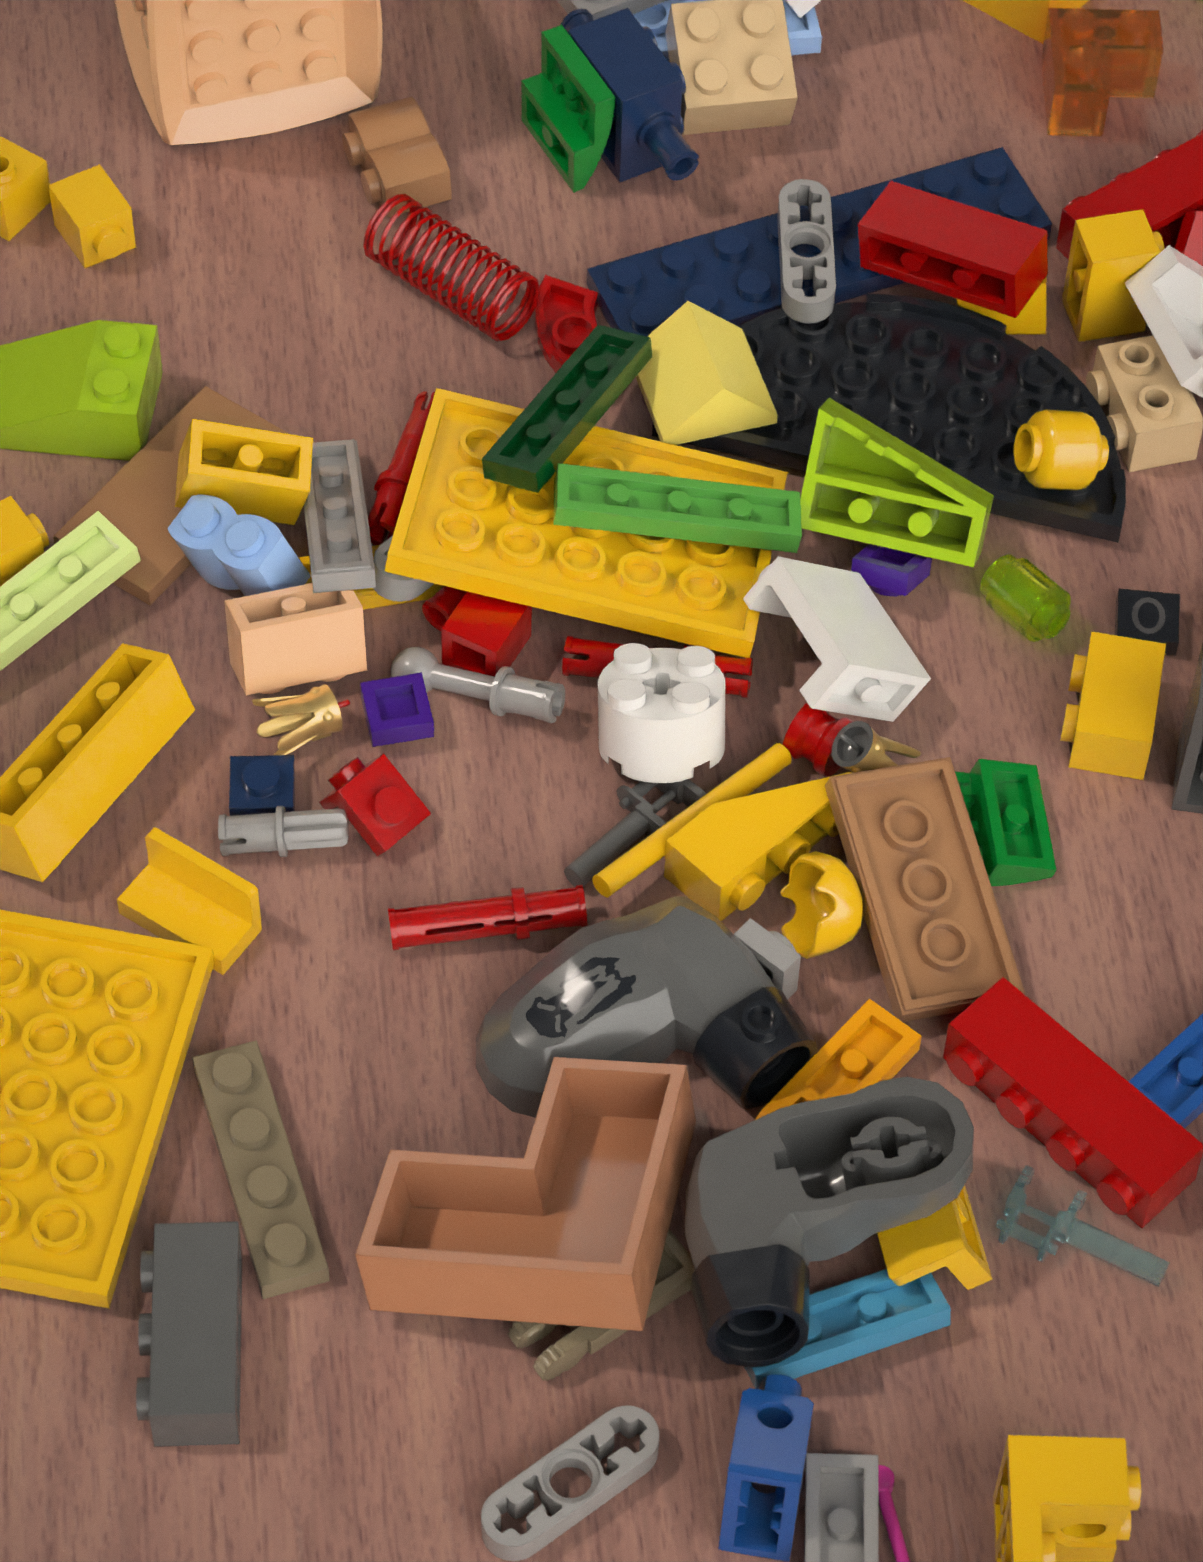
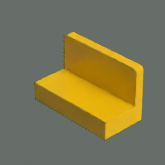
M153 827L145 836L148 865L117 898L119 914L159 938L213 947V970L224 975L262 931L258 889L249 881L160 829Z
M965 1185L956 1199L932 1215L877 1233L889 1278L897 1286H902L945 1266L967 1290L993 1280Z

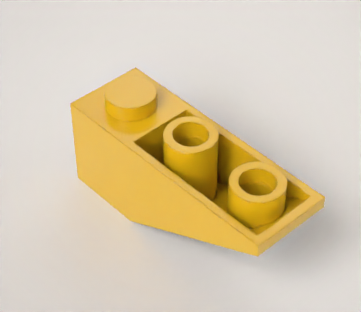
M847 772L839 775L850 774L852 772ZM830 777L711 804L666 840L664 877L690 900L715 915L720 921L737 908L740 911L746 910L761 896L766 884L782 871L790 873L791 864L803 854L809 853L811 848L825 836L834 837L839 834L825 789V785Z

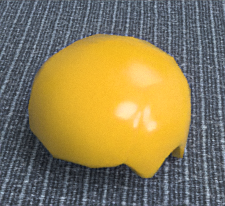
M817 851L803 854L796 859L790 867L789 883L780 892L781 896L793 901L796 911L793 918L782 926L781 931L783 936L792 943L796 952L801 957L809 959L834 951L853 940L861 929L863 899L854 875L841 859Z

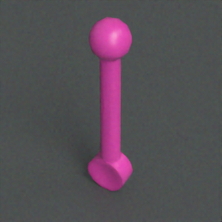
M878 1465V1501L896 1562H910L891 1495L894 1488V1474L888 1467Z

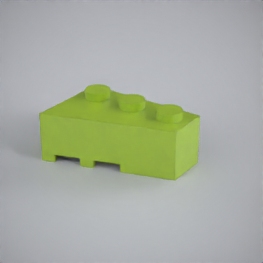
M828 398L818 411L800 498L802 529L974 567L982 552L994 495L833 399Z

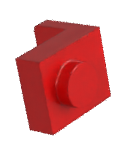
M385 754L380 755L365 765L358 757L351 760L328 779L334 790L319 802L324 809H333L338 806L345 810L350 823L376 856L385 853L431 815V812Z

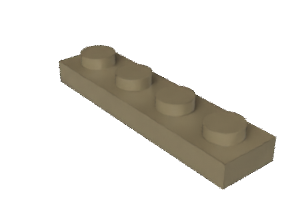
M257 1040L192 1057L195 1077L262 1298L267 1299L330 1281L328 1264Z

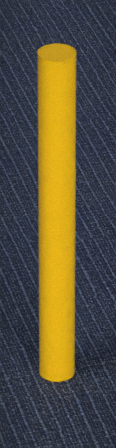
M780 743L774 744L602 869L592 878L596 890L602 896L610 897L665 856L666 840L711 804L747 796L782 771L792 762L788 749Z

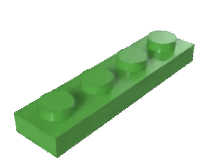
M561 463L557 465L554 478L553 525L797 553L802 537L800 492Z

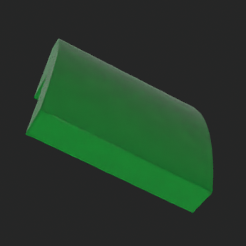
M559 25L541 32V73L521 80V121L574 193L584 189L601 159L612 126L615 96L565 28Z
M978 759L969 773L955 771L991 886L1014 885L1052 878L1057 869L1037 765Z

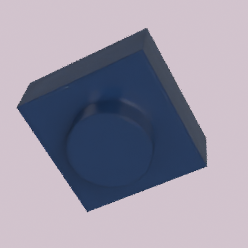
M294 755L230 756V816L275 813L277 806H284L286 812L295 811Z

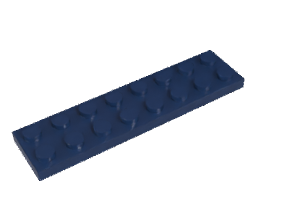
M1003 147L831 197L836 275L834 304L906 283L860 267L858 223L890 181L1047 230V240H1050L1052 223ZM800 206V222L810 221L808 206ZM778 213L587 268V286L590 290L598 292V306L611 328L648 336L687 301L736 326H740L762 314L782 308ZM799 244L791 249L796 255L801 257H814L821 253L818 247L811 244ZM813 279L803 280L802 289L804 296L814 297Z

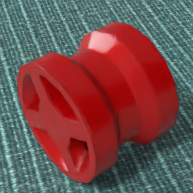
M806 703L791 722L782 745L788 749L794 760L804 757L812 762L815 772L825 778L830 777L841 767L834 762L832 757L834 739L842 728L855 721L848 717L837 719L830 715L829 711L812 709Z

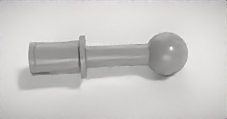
M409 647L402 650L396 655L391 665V677L422 672L426 692L434 688L489 701L491 713L496 716H504L508 712L554 723L557 720L556 716H560L565 704V687L563 684L518 676L513 668L507 666L501 667L495 677L441 665L432 652L422 647Z

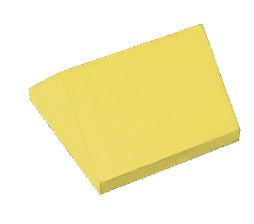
M687 301L647 336L651 337L652 358L638 373L636 379L661 442L678 445L777 423L778 414L742 328Z

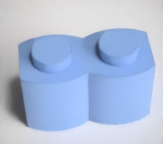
M202 494L192 495L167 528L199 575L215 587L226 590L240 589L244 596L304 585L310 578L309 572L273 522L257 515H237L231 505L218 497Z

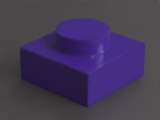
M869 544L852 558L851 571L860 573L871 590L877 594L890 597L907 596L930 575L932 558Z
M422 672L360 682L361 700L372 747L434 737V721Z

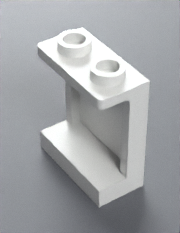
M1169 245L1128 279L1125 285L1180 385L1203 398V266Z
M778 556L772 564L768 565L760 573L758 581L743 598L750 610L791 617L821 661L820 667L800 689L801 694L812 709L893 722L931 680L860 573Z

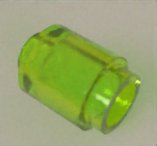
M1011 554L1004 555L997 559L982 577L980 591L986 596L987 606L1029 641L1036 642L1044 638H1053L1067 625L1071 615L1069 610L1071 604L1070 594L1028 559H1017Z

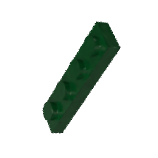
M598 324L482 458L484 478L538 493L556 472L558 463L563 464L652 358L651 337Z

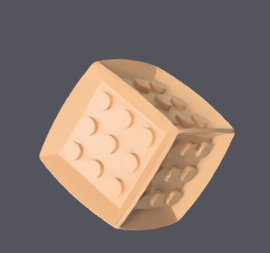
M115 0L120 30L134 80L152 122L163 142L169 145L217 142L275 133L354 110L374 102L378 96L382 62V14L380 0Z

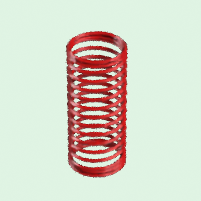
M397 194L386 200L369 221L363 241L364 252L368 258L377 264H381L382 267L390 270L394 275L400 276L403 281L410 283L415 289H420V292L426 296L429 295L432 300L439 302L444 308H449V311L459 315L464 321H469V324L475 328L478 327L481 332L487 334L496 342L508 340L516 335L533 314L540 293L537 278L526 271L521 272L520 267L511 265V262L506 258L501 259V255L497 252L491 253V249L488 246H481V242L477 239L472 240L469 234L462 233L461 229L457 226L452 227L449 221H442L441 216L432 214L429 208H423L421 203L407 194ZM401 202H408L390 218L383 230L378 254H375L373 243L378 226L394 206ZM409 208L408 216L397 229L390 247L383 251L387 234L393 223L403 211ZM429 220L427 230L417 241L411 255L403 261L405 251L416 239L422 225ZM439 227L437 236L427 247L421 261L413 267L415 257L426 245L431 232ZM448 233L447 242L439 250L431 267L422 274L425 263L435 252L441 238ZM458 240L455 251L449 256L441 273L432 280L435 269L445 258L451 244ZM468 246L466 256L458 264L451 279L442 286L445 275L456 262L459 253ZM482 251H485L487 254L482 256ZM477 253L476 262L467 272L461 285L452 292L455 281L464 271L469 259ZM492 257H494L495 259H497V260L494 261L493 263H492ZM398 258V264L393 265L392 261ZM487 259L484 271L476 280L472 290L462 299L465 287L474 277L479 265ZM502 263L505 264L507 267L502 269ZM408 264V270L403 271L402 267ZM497 266L496 273L488 283L482 296L472 305L474 296L484 283L488 273ZM418 270V276L413 278L412 273ZM512 270H514L515 272H517V273H515L513 276H511V275H512ZM507 272L505 281L491 304L482 311L486 298L494 289L499 278ZM428 276L427 283L423 284L422 279ZM527 281L525 294L518 307L504 323L494 328L495 321L507 311L514 301L521 283ZM438 282L437 289L432 290V285ZM448 289L447 296L442 297L441 292ZM512 292L510 298L507 300L505 305L500 310L502 304L504 303L508 295ZM458 295L457 302L452 303L451 298ZM467 302V308L462 309L461 304ZM477 308V314L472 316L471 311ZM520 313L518 318L510 325L508 329L504 330L501 333L495 334L496 332L507 327ZM486 315V321L482 322L481 317Z

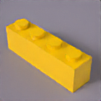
M122 643L1 775L0 870L44 882L195 711L169 654Z

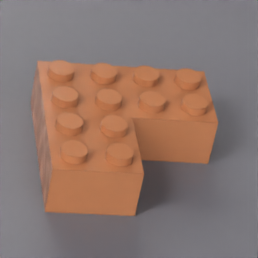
M554 1057L524 1158L390 1149L355 1254L370 1310L643 1331L696 1124L687 1065Z

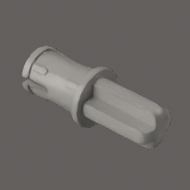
M277 806L275 813L219 815L218 837L219 840H223V843H220V852L222 856H229L230 854L278 851L280 857H287L288 850L341 847L348 843V818L345 810L341 808L286 812L284 806Z

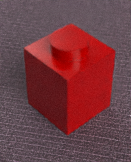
M467 591L441 628L442 664L495 677L501 667H510L531 637L532 607Z

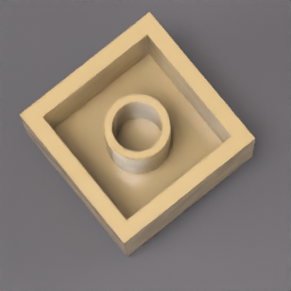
M708 0L671 4L665 34L669 61L675 62L680 67L686 83V92L682 95L681 116L684 123L682 135L790 125L798 96L783 0Z

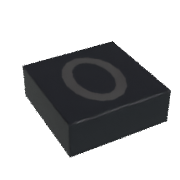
M1119 588L1116 598L1115 635L1165 643V655L1176 656L1179 644L1180 594Z

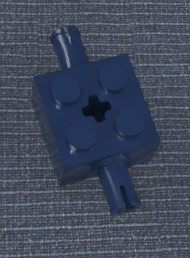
M581 8L570 12L564 17L560 25L565 28L615 96L612 126L607 144L601 156L605 164L620 183L660 167L664 168L666 175L671 180L678 181L690 176L698 167L699 162L697 159H699V155L682 136L684 123L681 116L682 95L686 92V83L680 67L675 62L667 60L658 48L653 32L647 26L642 27L628 8L595 20L587 9Z

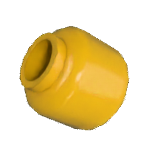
M1042 410L1036 412L1026 424L1021 425L1015 436L1014 460L1016 467L1024 473L1027 481L1037 488L1073 491L1087 488L1095 479L1097 472L1103 470L1108 461L1109 445L1107 438L1101 435L1096 420L1084 412Z

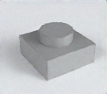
M750 918L734 935L755 955L773 985L781 989L786 998L789 999L797 991L801 955L796 952L792 943L785 936L776 931H767Z

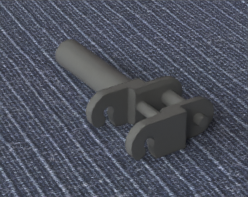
M689 779L674 783L640 781L632 789L625 785L620 786L616 791L620 801L619 805L631 813L564 869L566 878L573 886L583 885L584 887L592 880L594 875L607 867L644 834L649 836L667 822L656 815V813L671 800L676 804L683 802L689 807L706 795V793ZM656 787L664 794L651 805L643 796Z

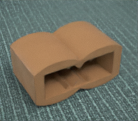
M412 96L348 114L349 132L342 134L343 147L349 164L352 167L360 165L362 169L361 182L365 196L370 204L378 202L379 206H381L386 200L397 194H407L421 203L423 207L452 199L449 166L440 145L430 133L418 103ZM401 202L394 206L385 216L387 218L392 217L399 208L408 202ZM409 208L403 211L402 213L409 212Z

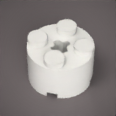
M628 643L615 649L614 660L603 669L598 679L599 752L605 762L608 764L610 757L621 764V774L634 780L650 783L684 781L694 777V767L710 760L711 769L719 763L725 751V677L720 668L715 664V654L710 649L702 646H689L683 649L648 648L639 643Z

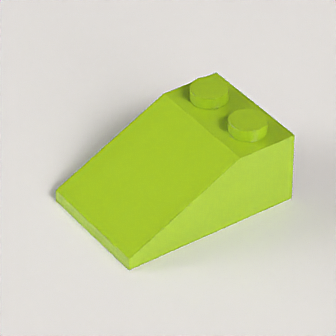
M95 320L0 345V449L130 461L147 444L163 373L157 325Z

